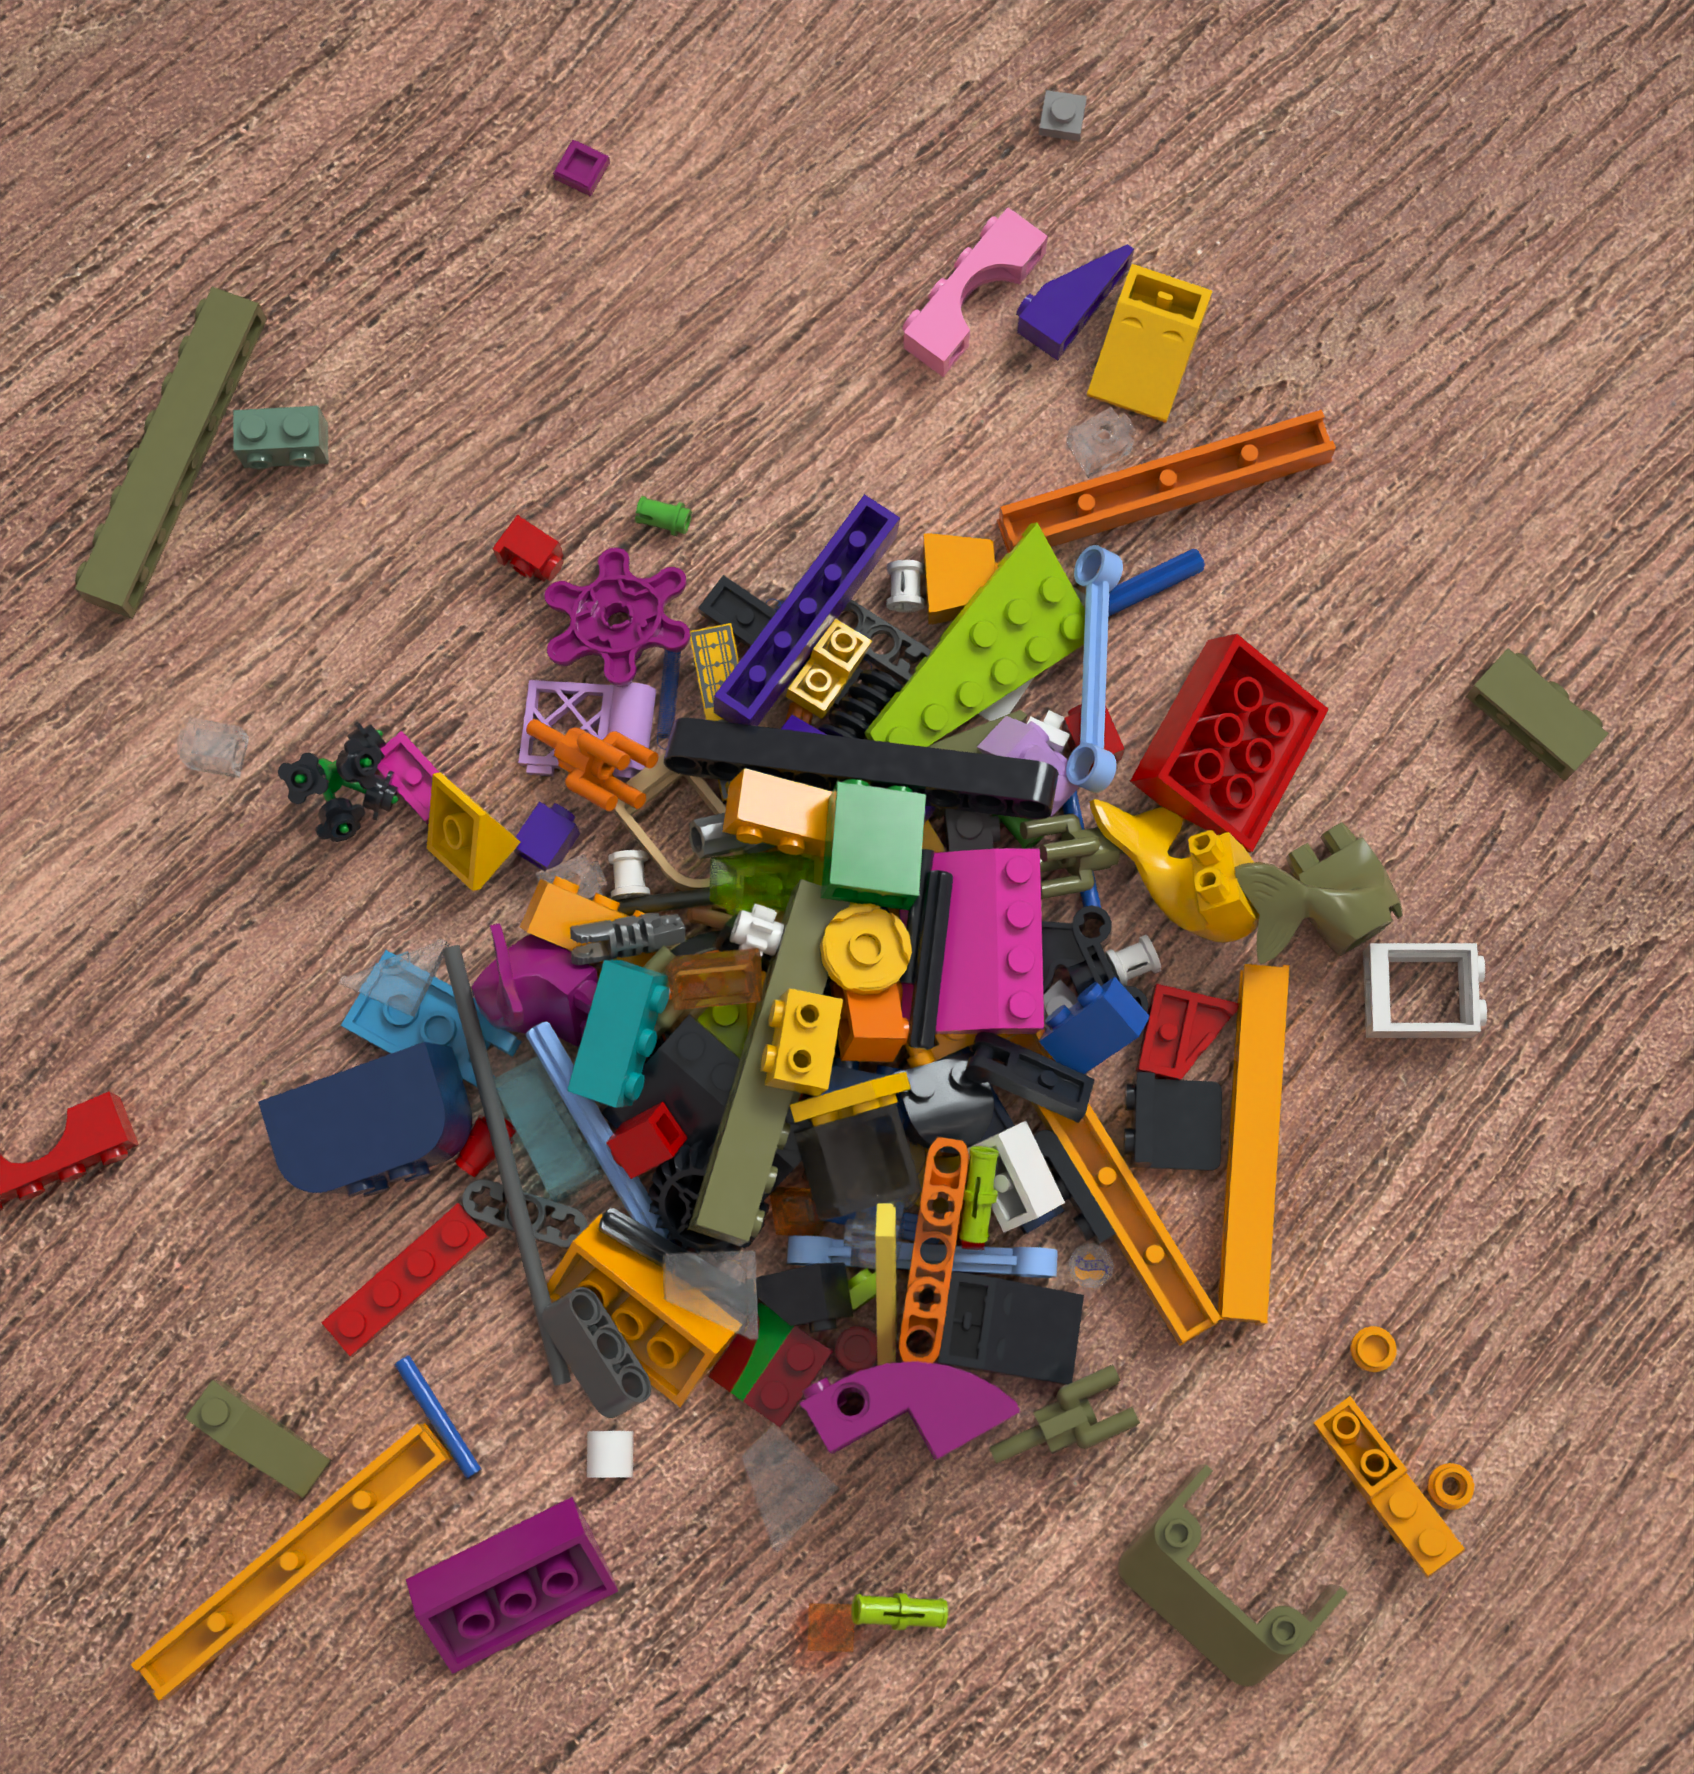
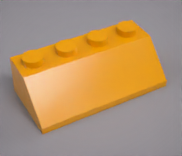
M600 1214L571 1243L549 1280L547 1287L551 1303L578 1287H585L593 1291L647 1373L651 1385L677 1406L681 1407L726 1350L742 1324L685 1280L600 1232L598 1229L599 1222L603 1216Z

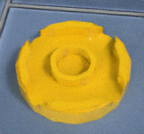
M871 903L851 905L838 912L825 928L820 944L822 964L830 978L843 989L860 995L881 993L894 986L906 971L912 954L910 935L901 919L893 913L890 914L886 910L880 909V906Z

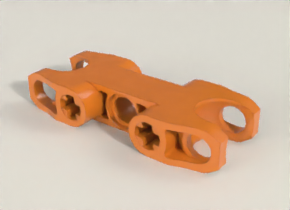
M938 1137L932 1143L927 1153L899 1336V1352L903 1362L934 1363L940 1353L969 1160L967 1147L964 1141ZM952 1147L959 1152L960 1164L955 1172L945 1174L936 1168L934 1157L940 1148ZM944 1198L947 1201L948 1209L944 1213L934 1211L932 1204L935 1199ZM936 1237L945 1243L947 1253L941 1262L930 1264L922 1259L920 1248L925 1240ZM924 1288L931 1289L934 1293V1300L930 1304H924L919 1299V1293ZM915 1330L927 1331L933 1338L930 1349L924 1353L912 1352L906 1343L911 1332Z

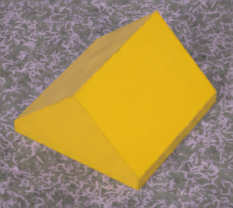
M441 772L434 773L432 775L427 849L472 891L479 890L521 842Z

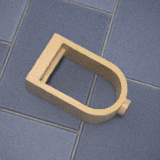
M665 753L658 758V762L653 768L648 769L645 767L626 782L628 785L646 794L644 804L646 805L684 776L715 815L725 813L726 811L724 804L702 777L681 775L669 770L664 765ZM618 799V803L612 811L675 888L680 891L713 887L715 894L720 893L725 898L734 893L744 883L739 876L745 864L746 854L744 850L734 852L728 866L713 877L693 879L680 874L671 866L632 817L639 809H635Z

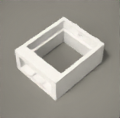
M1370 943L1364 949L1366 1038H1473L1481 1032V1026L1486 1025V1001L1479 999V982H1483L1485 978V960L1483 956H1478L1477 943ZM1389 962H1458L1460 1023H1391Z

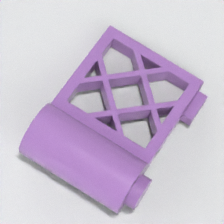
M529 680L518 763L521 766L527 767L526 773L528 775L553 776L554 768L563 769L558 766L554 750L546 756L532 755L533 741L536 738L528 735L526 728L528 723L536 719V717L542 723L551 727L570 710L583 724L580 727L582 730L601 740L608 733L617 731L649 748L656 689L634 682L625 687L604 684ZM540 692L557 693L565 703L545 719L537 710ZM564 694L575 695L568 700V698ZM588 695L603 696L601 711L587 722L575 706ZM599 724V730L597 735L593 728ZM630 759L628 767L622 771L615 768L613 776L626 783L642 771L645 766Z

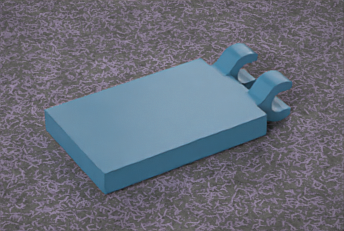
M385 950L341 1026L389 1054L422 1042L450 1046L453 1048L462 1079L478 1088L452 986ZM474 999L486 1050H488L491 1044L513 1057L522 1041L506 1030L497 1029L491 1025L480 1012ZM493 1075L495 1085L497 1086L499 1079Z

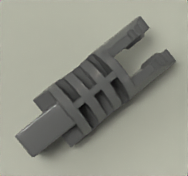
M659 913L639 915V917L629 916L617 918L614 921L605 920L574 925L570 927V936L573 941L582 944L588 942L596 943L573 948V951H571L572 964L583 965L613 960L617 957L641 955L642 952L649 954L657 952L663 945L667 947L685 942L684 923L678 914L660 916Z

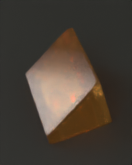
M759 948L677 956L666 967L674 1010L762 1001V972Z

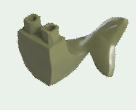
M1343 822L1332 827L1320 837L1331 853V856L1320 862L1308 843L1288 854L1286 860L1294 877L1275 865L1264 862L1246 863L1234 867L1235 877L1242 891L1259 913L1257 957L1260 964L1275 958L1283 951L1305 918H1308L1327 945L1339 956H1342L1371 939L1393 922L1391 918L1392 911L1397 919L1403 916L1401 901L1385 867L1364 838L1361 837L1357 840Z

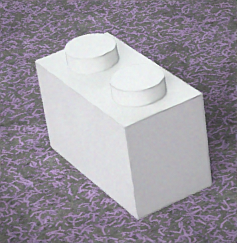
M1027 1121L973 1145L990 1147L999 1151L994 1180V1189L998 1191L997 1202L993 1203L991 1207L1003 1232L1032 1221L1065 1203Z

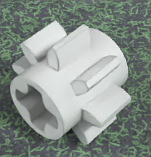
M754 904L751 913L744 910L739 911L730 937V942L740 945L737 952L739 956L760 962L763 953L774 956L784 930V924L774 921L777 914L775 910Z

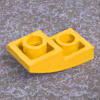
M835 618L813 648L811 658L788 687L786 697L823 719L860 664L872 640Z

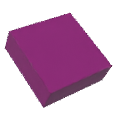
M572 139L553 172L554 179L591 197L608 168L610 159L608 155Z

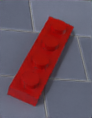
M457 1203L321 1323L350 1357H354L483 1244L489 1236L472 1216L466 1212L464 1207Z

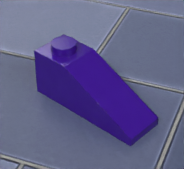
M1126 244L1044 284L1035 296L1031 293L1028 294L1016 312V315L1019 316L1017 333L1058 361L1130 268L1134 248Z

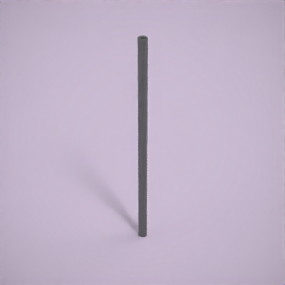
M460 945L443 948L442 951L554 1386L565 1384L571 1381L568 1365L543 1325V1311L551 1304V1299Z

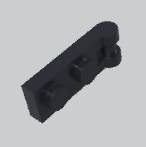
M980 1032L975 1036L972 1046L975 1055L969 1058L965 1069V1075L968 1079L976 1083L989 1082L1078 1123L1086 1114L1095 1079L994 1033ZM996 1058L1004 1063L1000 1064L992 1059Z
M1050 1130L1037 1132L1034 1138L1045 1161L1055 1175L1053 1178L1064 1201L1069 1199L1078 1213L1072 1219L1085 1241L1093 1238L1097 1246L1112 1238L1116 1234L1058 1137Z

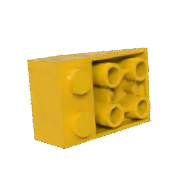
M1131 264L1086 396L1166 423L1204 321L1212 290Z

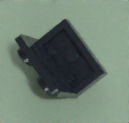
M1137 1072L1132 1079V1084L1126 1083L1124 1098L1125 1110L1132 1111L1131 1128L1124 1129L1123 1140L1124 1155H1131L1130 1168L1216 1170L1221 1163L1222 1088L1220 1084L1214 1081L1155 1079V1073Z

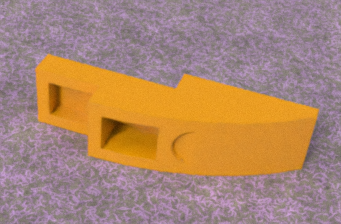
M1351 1396L1313 1423L1376 1516L1397 1544L1400 1543L1427 1579L1465 1552L1464 1546L1407 1474V1468Z

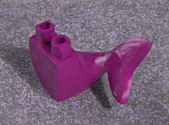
M500 923L490 925L496 959L482 971L471 987L472 994L482 1015L497 1029L524 1034L538 1024L547 1021L558 1038L578 1047L581 1044L598 984L596 969L589 964H572L570 951L532 934L523 937L507 948Z

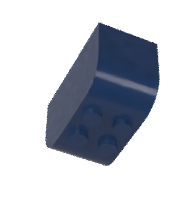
M429 1042L416 1044L258 1101L274 1157L281 1174L294 1187L310 1193L348 1194L349 1197L363 1194L364 1197H368L389 1190V1181L394 1182L404 1179L405 1182H411L427 1177L431 1174L429 1167L448 1161L462 1150L472 1129V1110L453 1048Z

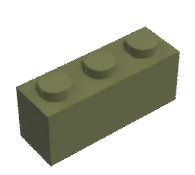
M1509 648L1466 695L1472 703L1564 781L1578 769L1609 734L1602 728L1603 724L1595 714L1585 709H1579L1569 700V694L1562 686L1553 681H1546L1536 672V667L1529 658L1521 653L1515 654Z

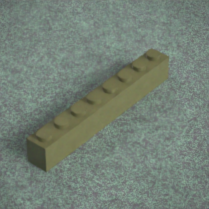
M213 286L207 298H203L197 306L195 312L196 323L190 336L186 335L181 341L177 365L173 373H168L163 381L161 388L162 398L157 409L152 410L146 418L143 440L139 448H134L127 462L128 473L122 486L118 485L113 491L110 499L111 510L105 523H101L97 527L93 536L94 548L88 561H84L79 566L75 577V590L86 602L131 619L134 618L267 321L259 303Z
M803 879L792 888L782 919L784 930L776 953L774 956H771L688 1228L689 1230L738 1246L749 1242L750 1236L756 1238L760 1232L765 1214L764 1211L759 1210L764 1192L769 1194L773 1188L778 1171L777 1167L772 1166L776 1149L783 1150L790 1132L791 1124L785 1122L789 1106L797 1103L801 1095L799 1092L765 1086L767 1072L761 1071V1060L766 1044L772 1045L775 1029L768 1025L770 1009L773 1000H780V996L789 988L828 996L823 994L827 978H830L822 964L820 944L824 930L838 912L848 908L850 902L821 898L822 886Z

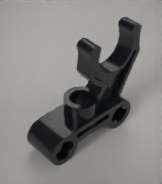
M1093 905L1083 907L1077 911L1072 923L1042 921L1043 994L1049 990L1054 981L1055 971L1060 967L1067 969L1078 996L1091 984L1098 982L1102 986L1115 977L1103 951V947L1109 943L1112 936L1111 918L1104 909ZM1098 919L1103 923L1099 928L1100 936L1088 938L1081 933L1085 930L1086 920ZM1124 986L1148 1014L1149 1005L1145 994L1136 987Z

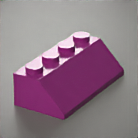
M573 1497L406 1579L415 1617L452 1674L618 1592L617 1585L595 1537Z

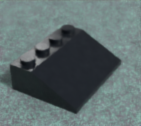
M689 1014L644 1064L641 1073L645 1077L644 1087L639 1098L633 1101V1105L618 1108L608 1105L601 1113L603 1117L618 1129L627 1120L664 1102L687 1136L684 1144L686 1143L692 1147L695 1142H699L702 1139L709 1149L715 1142L740 1057ZM790 1106L785 1119L786 1123L791 1124L790 1132L783 1150L776 1149L772 1166L777 1167L778 1171L775 1183L768 1196L825 1135L819 1127H813L810 1119L794 1122Z

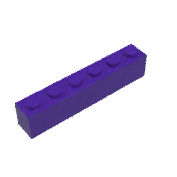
M863 495L714 695L715 714L729 723L759 725L810 656L815 645L835 618H838L895 541L900 522L899 516L867 495Z

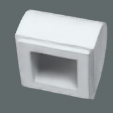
M587 1431V1478L633 1477L634 1431Z

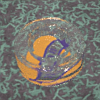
M1094 1243L1083 1244L1077 1247L1070 1255L1067 1266L1068 1273L1072 1281L1079 1287L1096 1289L1103 1286L1110 1279L1113 1272V1260L1110 1253L1104 1247Z

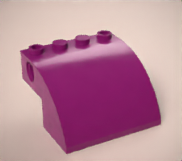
M918 1361L886 1363L847 1376L832 1385L826 1377L804 1389L802 1393L805 1400L800 1402L802 1409L810 1416L827 1450L831 1454L840 1451L908 1412L934 1460L1021 1412L1016 1401L1006 1393L972 1373L944 1364ZM857 1393L865 1399V1406L858 1415L846 1416L841 1413L839 1407L848 1402L845 1397L846 1394Z

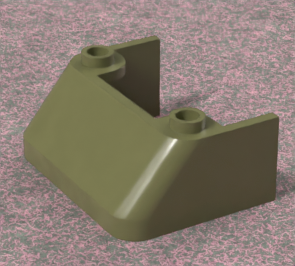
M1202 1464L1192 1471L1125 1548L1118 1561V1571L1122 1580L1231 1681L1241 1686H1254L1262 1682L1301 1649L1348 1592L1341 1586L1329 1584L1304 1615L1292 1607L1277 1606L1267 1611L1256 1624L1187 1561L1188 1557L1200 1543L1201 1528L1197 1519L1183 1505L1213 1472L1209 1466Z

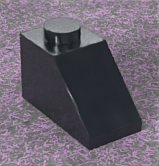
M845 1262L819 1263L746 1279L747 1289L790 1326L809 1325L810 1333L837 1329L836 1320L853 1317Z

